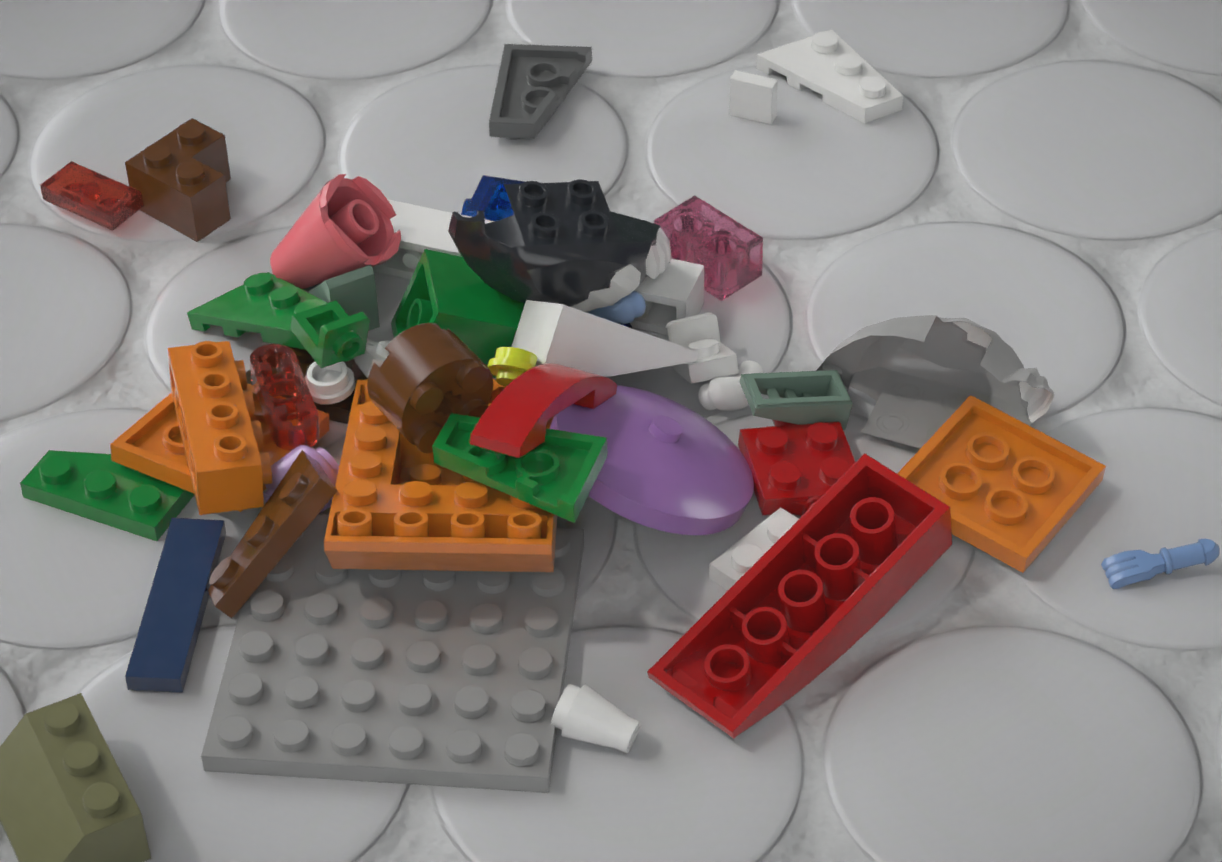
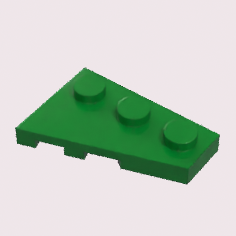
M267 272L248 277L243 285L187 312L193 330L205 332L210 328V325L221 326L226 336L240 337L245 332H255L261 334L263 342L305 349L291 330L292 315L328 302Z
M450 414L432 446L435 464L573 523L576 522L608 456L606 437L546 428L545 441L522 457L517 458L471 445V433L480 418Z
M48 450L20 482L23 498L154 541L160 539L169 528L171 519L177 518L195 495L111 461V454Z

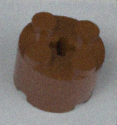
M434 323L416 325L392 339L385 347L390 354L380 368L374 363L368 376L367 389L371 401L402 435L423 453L433 452L432 446L451 413L481 418L489 407L488 404L493 391V376L486 364L450 329H441Z

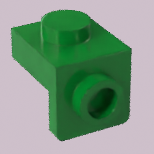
M337 300L293 314L291 330L319 367L324 368L365 354L370 319L364 312L348 316Z

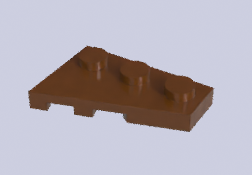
M301 450L230 557L222 560L210 577L209 583L211 585L207 590L213 604L231 619L337 492L319 462L303 450Z

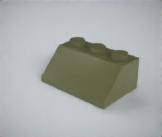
M79 693L26 713L0 746V822L18 862H144L151 859L142 813L82 694Z

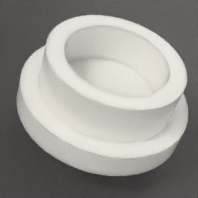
M343 361L324 368H320L314 362L309 366L307 375L304 378V389L307 397L319 404L341 402L349 397L355 388L354 374Z

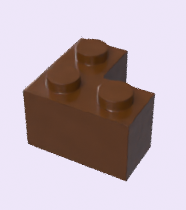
M191 118L125 162L132 206L192 240L199 242L231 220L226 182L231 180L225 135Z

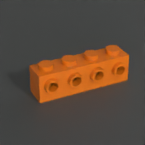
M203 341L195 345L168 348L170 388L199 515L264 507L263 485L272 484V470L268 452L259 453L264 450L260 421H255L252 391L247 390L244 361L234 360L230 341Z

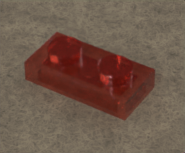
M72 161L40 185L43 200L112 231L144 206L141 191Z

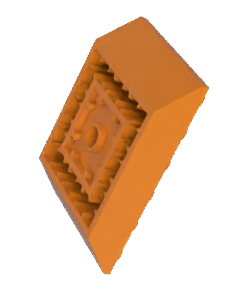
M368 379L357 380L335 484L337 492L332 499L324 537V552L332 569L554 572L557 515L435 464L433 452L423 453L415 445L411 444L371 401L367 389ZM493 379V391L488 406L505 388V386L498 384L495 379ZM554 416L547 420L546 428L550 429Z

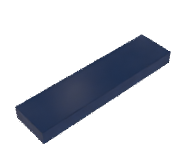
M171 519L126 671L125 679L128 690L183 693L209 599V592L207 590L211 585L209 580L213 571L218 566L226 536L224 520Z

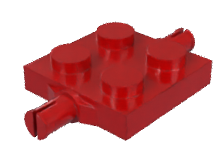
M772 420L774 426L740 429L738 447L747 460L753 475V490L762 515H772L779 508H782L790 514L803 516L855 463L840 421L798 425Z

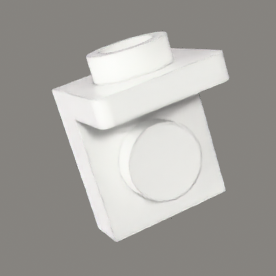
M709 312L668 322L669 342L699 352L696 362L673 366V370L690 384L739 373L736 353L720 341L716 315Z

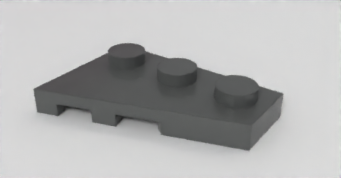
M504 44L489 119L490 137H503L512 140L521 138L535 139L591 64L592 47Z

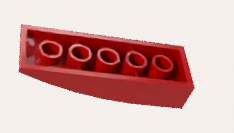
M864 453L647 671L648 678L734 739L789 700L847 652L884 617L952 546L950 506Z

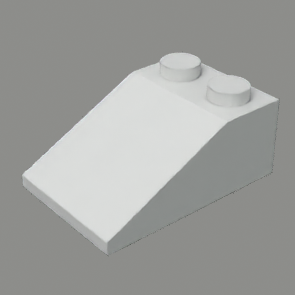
M526 300L512 347L534 353L537 356L536 366L549 363L559 364L604 377L696 362L699 353L698 351L564 304Z

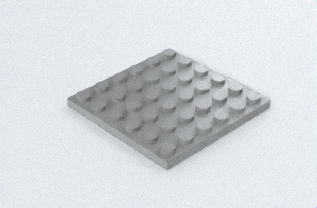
M318 514L240 609L201 755L204 771L548 793L558 729L555 725L551 724V720L564 688L584 549V529L557 527L554 572L332 569L324 552V537L329 515Z

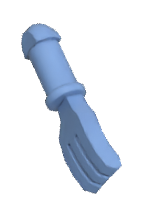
M1199 539L1197 543L1171 549L1163 547L1160 549L1159 554H1150L1143 550L1124 551L1105 558L1101 565L1106 577L1109 579L1110 587L1112 589H1119L1132 583L1150 580L1155 575L1163 572L1171 574L1173 570L1203 563L1205 566L1209 565L1218 558L1220 549L1213 540Z

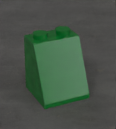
M424 249L391 321L393 338L416 325L434 323L441 329H450L488 367L489 360L495 358L497 348L512 347L525 303L515 301L486 285L467 265L463 257Z

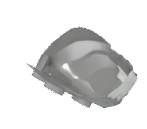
M937 315L893 318L866 326L840 343L816 370H838L847 392L850 386L877 401L861 433L921 448L970 395L1027 425H1032L1034 421L1048 411L1055 396L1053 390L1049 388L1047 379L1040 376L1037 368L1025 369L1013 348L1005 343L996 332L984 328L967 318H941Z

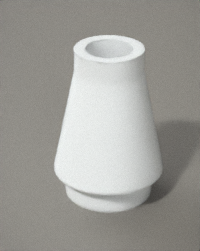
M569 684L565 688L551 720V724L562 730V737L615 748L625 753L630 751L641 727V721L624 713L586 684L581 688Z

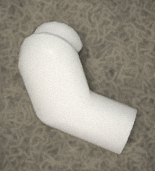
M750 360L744 361L740 364L738 368L739 373L735 377H718L712 379L710 383L703 384L698 392L701 406L709 411L715 409L734 411L747 407L749 404L740 385L741 374L763 373L760 364Z

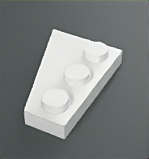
M832 29L818 32L807 38L757 54L758 70L768 75L776 71L787 77V85L799 91L808 87L822 94L823 103L864 124L902 110L903 95Z

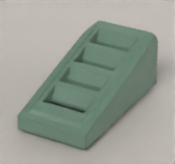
M838 370L741 374L739 382L753 416L794 424L840 421L843 430L846 429L853 403ZM761 394L768 395L769 399H763Z

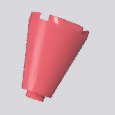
M346 174L337 175L323 186L272 252L270 264L273 275L300 289H306L321 284L330 278L368 265L374 267L385 263L398 252L401 241L400 230L394 233L390 220L396 215L392 205L381 190L367 179L357 176L351 180L344 178Z

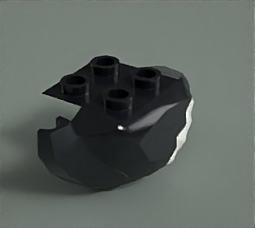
M577 179L571 182L540 183L537 181H526L522 184H504L514 215L485 224L483 211H478L475 217L470 218L463 217L458 212H452L448 229L460 255L485 284L522 303H526V300L564 304L584 312L612 306L625 296L631 294L643 282L645 277L656 279L659 273L665 271L667 264L671 263L670 241L662 230L661 225L611 212L599 181Z

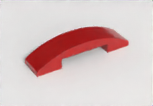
M549 363L535 366L515 378L493 400L473 429L470 444L520 458L545 441L547 420L572 404L591 409L596 408L616 394L617 384L607 377L559 364Z

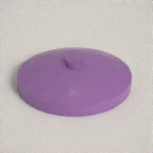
M617 385L616 394L596 408L591 409L572 404L556 414L551 422L550 429L607 438L608 456L589 496L616 514L643 526L681 535H709L718 533L732 527L739 521L752 497L754 489L753 475L747 460L737 446L707 419L661 395L633 387Z

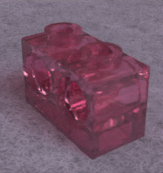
M694 195L654 220V224L661 225L662 230L670 241L671 259L704 265V290L720 301H723L762 276L763 237Z

